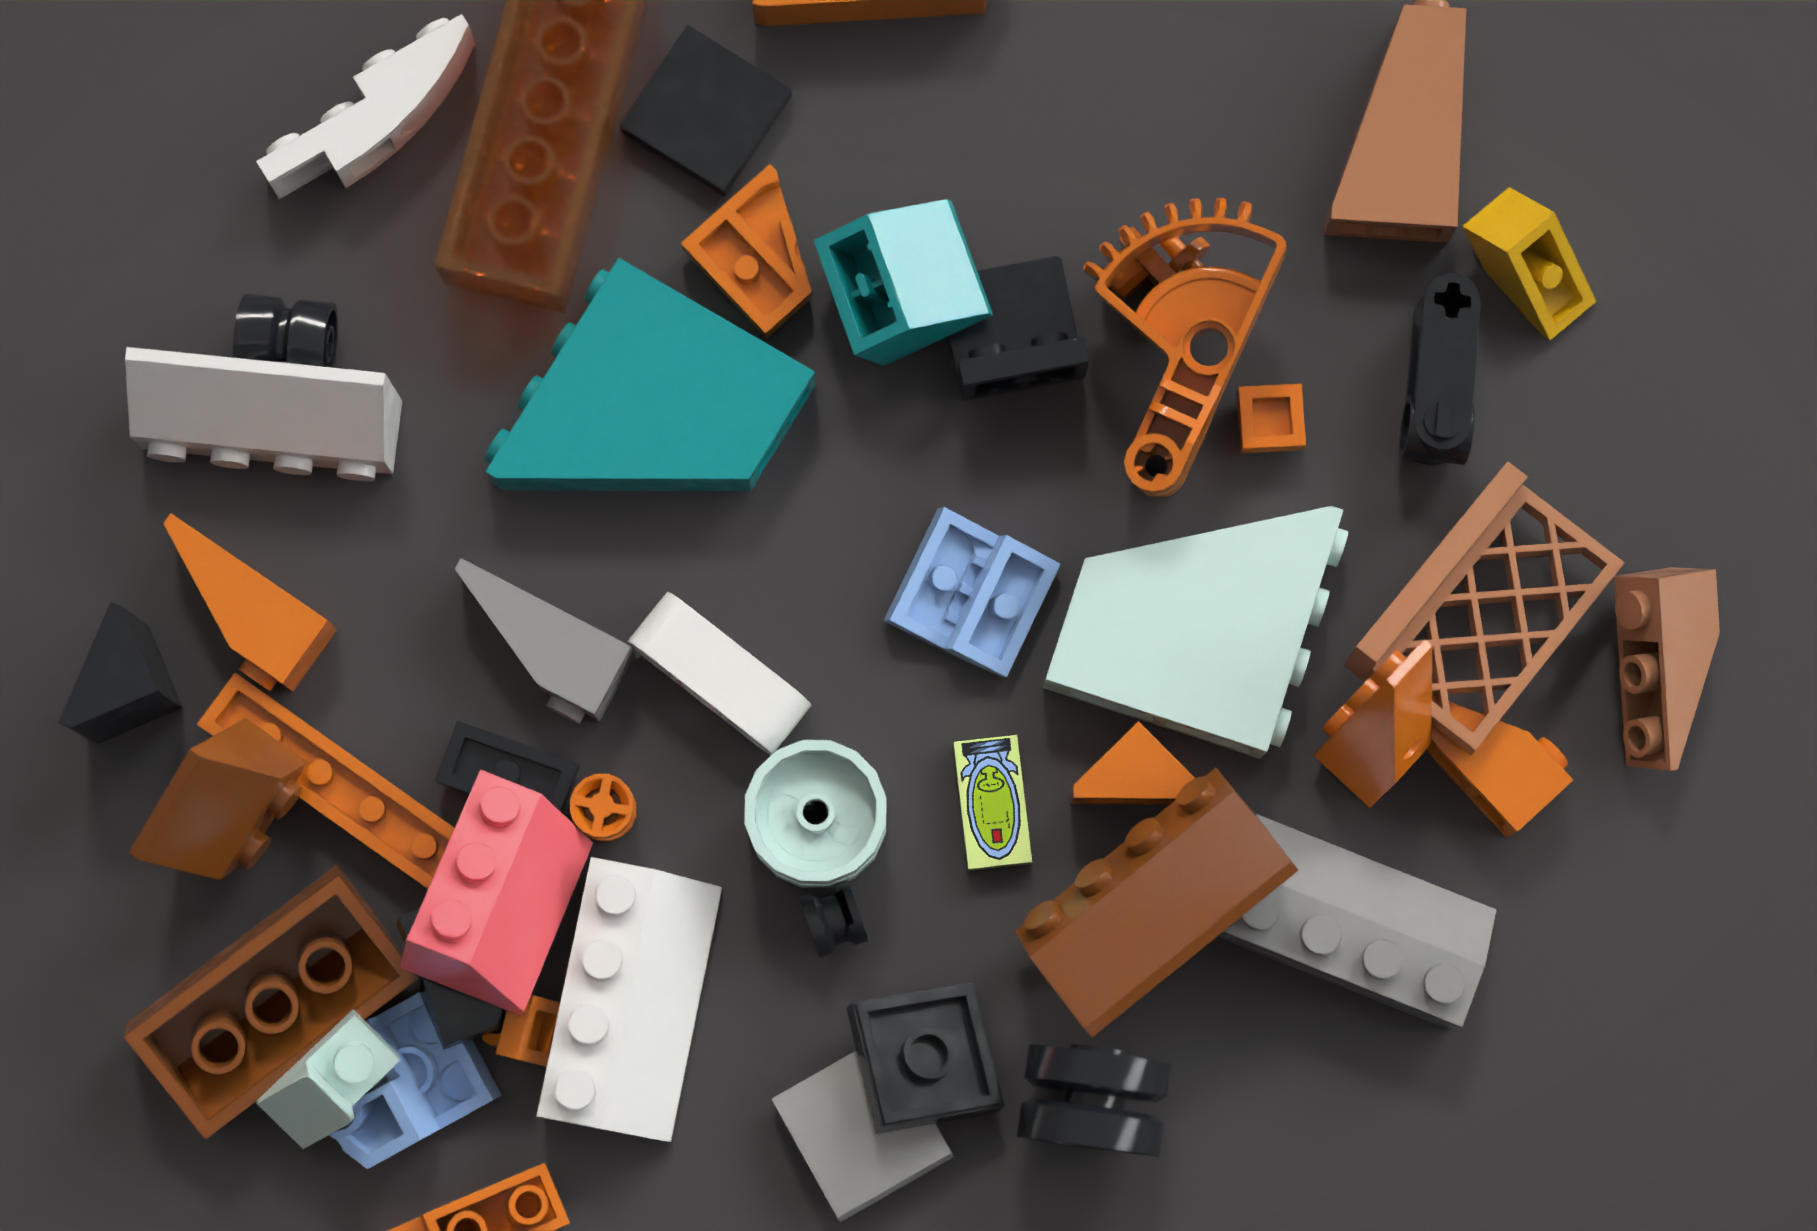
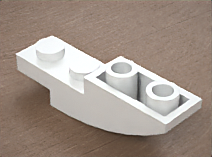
M461 14L450 21L447 18L435 20L418 32L416 41L395 52L389 49L374 55L365 62L362 67L363 71L353 77L364 98L356 104L350 101L338 104L328 110L321 117V124L302 135L291 133L273 142L266 150L267 155L256 162L278 198L281 199L334 168L343 185L347 188L375 170L401 149L426 124L446 99L468 61L475 42L464 16Z

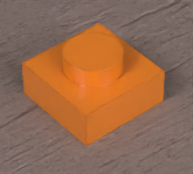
M1302 383L1238 387L1236 398L1240 454L1304 450L1306 447Z

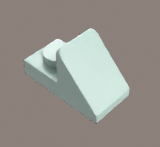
M353 1009L257 1100V1105L304 1149L348 1125L355 1118L352 1106L401 1061L399 1054Z

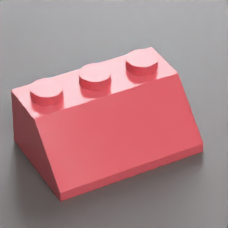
M480 770L407 937L399 968L523 1016L593 842L541 793Z

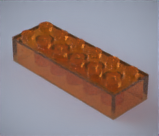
M507 0L434 265L443 284L552 311L566 312L649 0Z

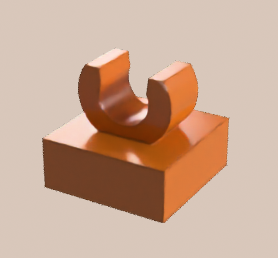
M531 995L523 1016L505 1010L506 1015L501 1033H487L482 1035V1040L489 1045L496 1046L497 1055L547 1067L560 1003Z

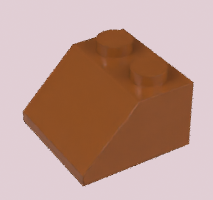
M244 718L188 751L129 853L140 861L217 880L223 879L241 866L247 870L251 869L260 860L271 843V838L265 833L275 817L281 819L300 796L302 787L296 784V781L308 762L250 720Z

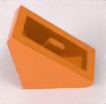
M1138 721L1073 785L1070 791V804L1170 805L1176 800L1177 794L1182 787L1195 777Z

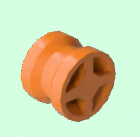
M594 774L584 778L574 788L570 798V813L574 823L587 837L598 842H612L622 838L632 829L637 817V803L630 788L620 778L610 774ZM612 814H619V815H613L611 818L606 819V818L610 817Z

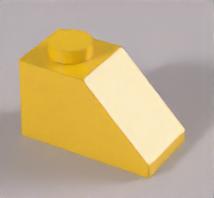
M1508 187L1462 226L1484 271L1539 333L1548 340H1552L1597 302L1555 212Z

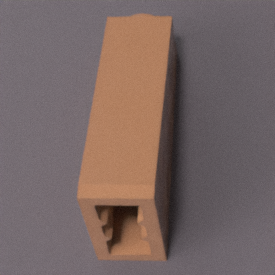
M1416 0L1412 5H1403L1394 25L1324 222L1323 235L1438 243L1449 242L1458 227L1466 8L1450 7L1449 2L1445 0Z

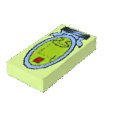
M1017 735L953 742L968 871L1032 864Z

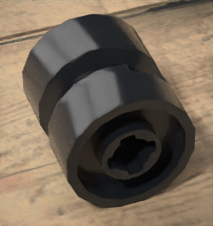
M255 294L243 295L235 321L233 358L334 368L338 344V312L335 303L299 299L292 308H287L281 297Z

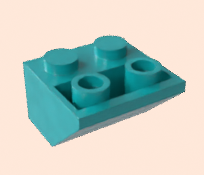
M948 199L869 213L813 240L853 354L857 357L885 366L993 316L952 201Z

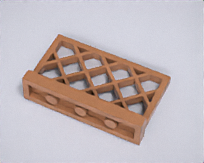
M1508 461L1358 643L1344 665L1362 681H1365L1368 676L1375 673L1396 649L1402 654L1412 653L1423 641L1413 640L1425 627L1427 641L1432 645V673L1434 683H1432V696L1436 695L1437 704L1432 701V725L1470 755L1475 752L1625 563L1524 486L1523 483L1528 476ZM1521 508L1543 524L1546 544L1514 546L1510 521ZM1500 534L1502 547L1489 548ZM1557 536H1559L1565 542L1558 543ZM1582 554L1602 569V571L1592 584L1565 585L1560 555ZM1548 556L1553 586L1521 589L1516 558ZM1504 559L1509 590L1477 592L1473 566L1478 561ZM1463 580L1465 593L1452 594ZM1581 597L1569 611L1567 598ZM1555 599L1559 620L1557 628L1555 630L1528 632L1523 601ZM1511 602L1516 633L1483 635L1479 604ZM1467 605L1472 636L1439 639L1435 616L1439 608ZM1544 643L1532 658L1530 644ZM1518 645L1522 672L1518 677L1490 679L1486 647ZM1474 648L1479 680L1446 682L1441 651ZM1506 690L1498 702L1494 704L1493 691ZM1481 692L1485 718L1474 732L1451 716L1448 694Z

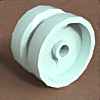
M801 740L776 750L756 769L745 794L744 824L757 857L777 878L801 888H832L835 884L855 879L875 860L886 835V795L877 772L857 751L831 740ZM815 801L824 803L826 805V813L828 814L827 819L818 825L808 823L803 816V811L812 810Z

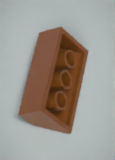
M1214 768L1206 776L1194 778L1184 785L1177 794L1176 800L1157 816L1144 819L1136 824L1127 834L1125 842L1104 859H1097L1087 864L1078 873L1075 882L1055 899L1044 901L1034 907L1025 918L1024 924L1016 929L1015 932L1027 954L1086 1032L1091 1037H1094L1294 875L1298 868L1220 771Z
M336 865L129 1020L126 1024L124 1039L206 1140L255 1103L353 1009L363 1019H366L416 981L418 976L399 968L403 953L375 912L340 867Z

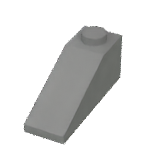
M460 558L455 567L456 572L542 692L550 696L546 707L577 724H580L584 715L600 722L635 657L632 647Z

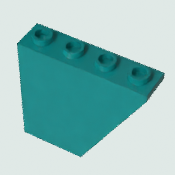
M618 258L610 272L601 269L594 277L584 297V302L589 304L577 325L568 322L561 330L551 349V355L556 357L544 378L535 375L528 383L518 402V408L523 410L510 432L504 428L498 432L484 458V461L490 464L485 471L489 480L501 490L752 491L815 388V371Z

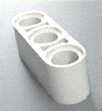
M666 592L627 641L640 655L769 755H772L812 706L795 688L670 592Z

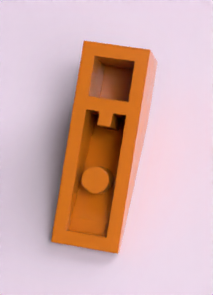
M170 513L163 524L229 647L245 659L238 670L268 691H271L274 685L279 682L293 692L337 629L320 614Z
M1433 695L1432 701L1437 704L1436 696ZM1449 701L1451 716L1474 732L1485 718L1484 714ZM1499 721L1475 752L1470 755L1432 725L1431 745L1426 749V752L1506 838L1518 832L1573 781V778L1564 770L1569 765L1567 759L1545 737H1541L1537 741L1530 732Z

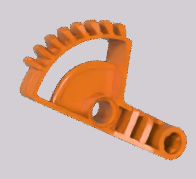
M1194 198L1189 203L1192 218L1179 221L1175 204L1169 203L1164 206L1169 224L1159 228L1156 227L1150 212H1145L1140 218L1147 234L1136 239L1132 229L1127 225H1123L1118 230L1122 240L1127 245L1122 252L1118 253L1113 245L1106 241L1099 246L1103 256L1111 262L1107 268L1103 270L1096 263L1087 261L1083 266L1085 273L1097 281L1094 286L1097 295L1169 358L1167 369L1158 385L1137 435L1126 451L1124 460L1126 474L1131 482L1147 496L1155 498L1168 497L1177 492L1185 482L1223 392L1284 261L1287 249L1286 241L1275 232L1249 223L1252 215V204L1250 202L1243 201L1239 206L1237 219L1226 218L1227 202L1225 198H1217L1215 200L1214 217H1203L1201 201L1199 198ZM1198 232L1233 233L1252 238L1275 248L1262 280L1226 267L1201 266L1190 268L1160 282L1147 294L1136 312L1109 290L1117 276L1139 255L1166 240ZM1202 334H1219L1228 344L1227 355L1216 365H1201L1192 357V345ZM1158 455L1162 456L1167 462L1166 472L1164 474L1158 473L1155 477L1149 475L1145 468L1148 458L1155 459Z

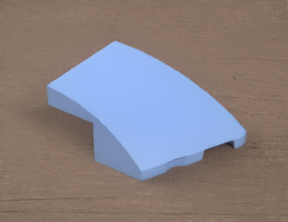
M418 992L387 1011L366 1020L399 1054L401 1061L352 1106L355 1118L348 1125L328 1136L336 1139L345 1153L369 1169L502 1096L472 1039L443 1050Z

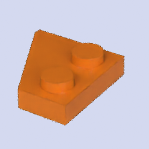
M771 164L764 168L681 242V248L765 339L812 299V290L783 198L778 174Z

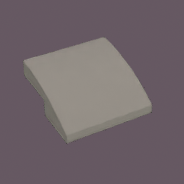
M856 1051L772 1098L779 1114L840 1222L954 1157L936 1124L876 1134Z

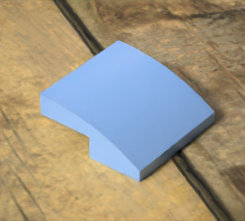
M941 507L937 509L883 621L968 663L998 676L1007 677L1061 564L1008 535L998 536L950 509Z

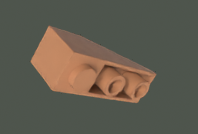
M1670 567L1614 576L1626 766L1667 771L1678 770L1720 634L1716 569Z

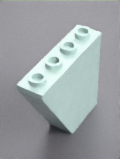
M1328 506L1085 558L1043 688L1261 759L1267 753L1270 744L1281 747L1289 725L1292 711L1281 707L1288 685L1291 684L1299 687L1307 668L1311 651L1301 648V643L1307 624L1319 626L1328 601L1330 591L1319 588L1326 564L1337 567L1345 547L1348 531L1338 528L1343 509Z

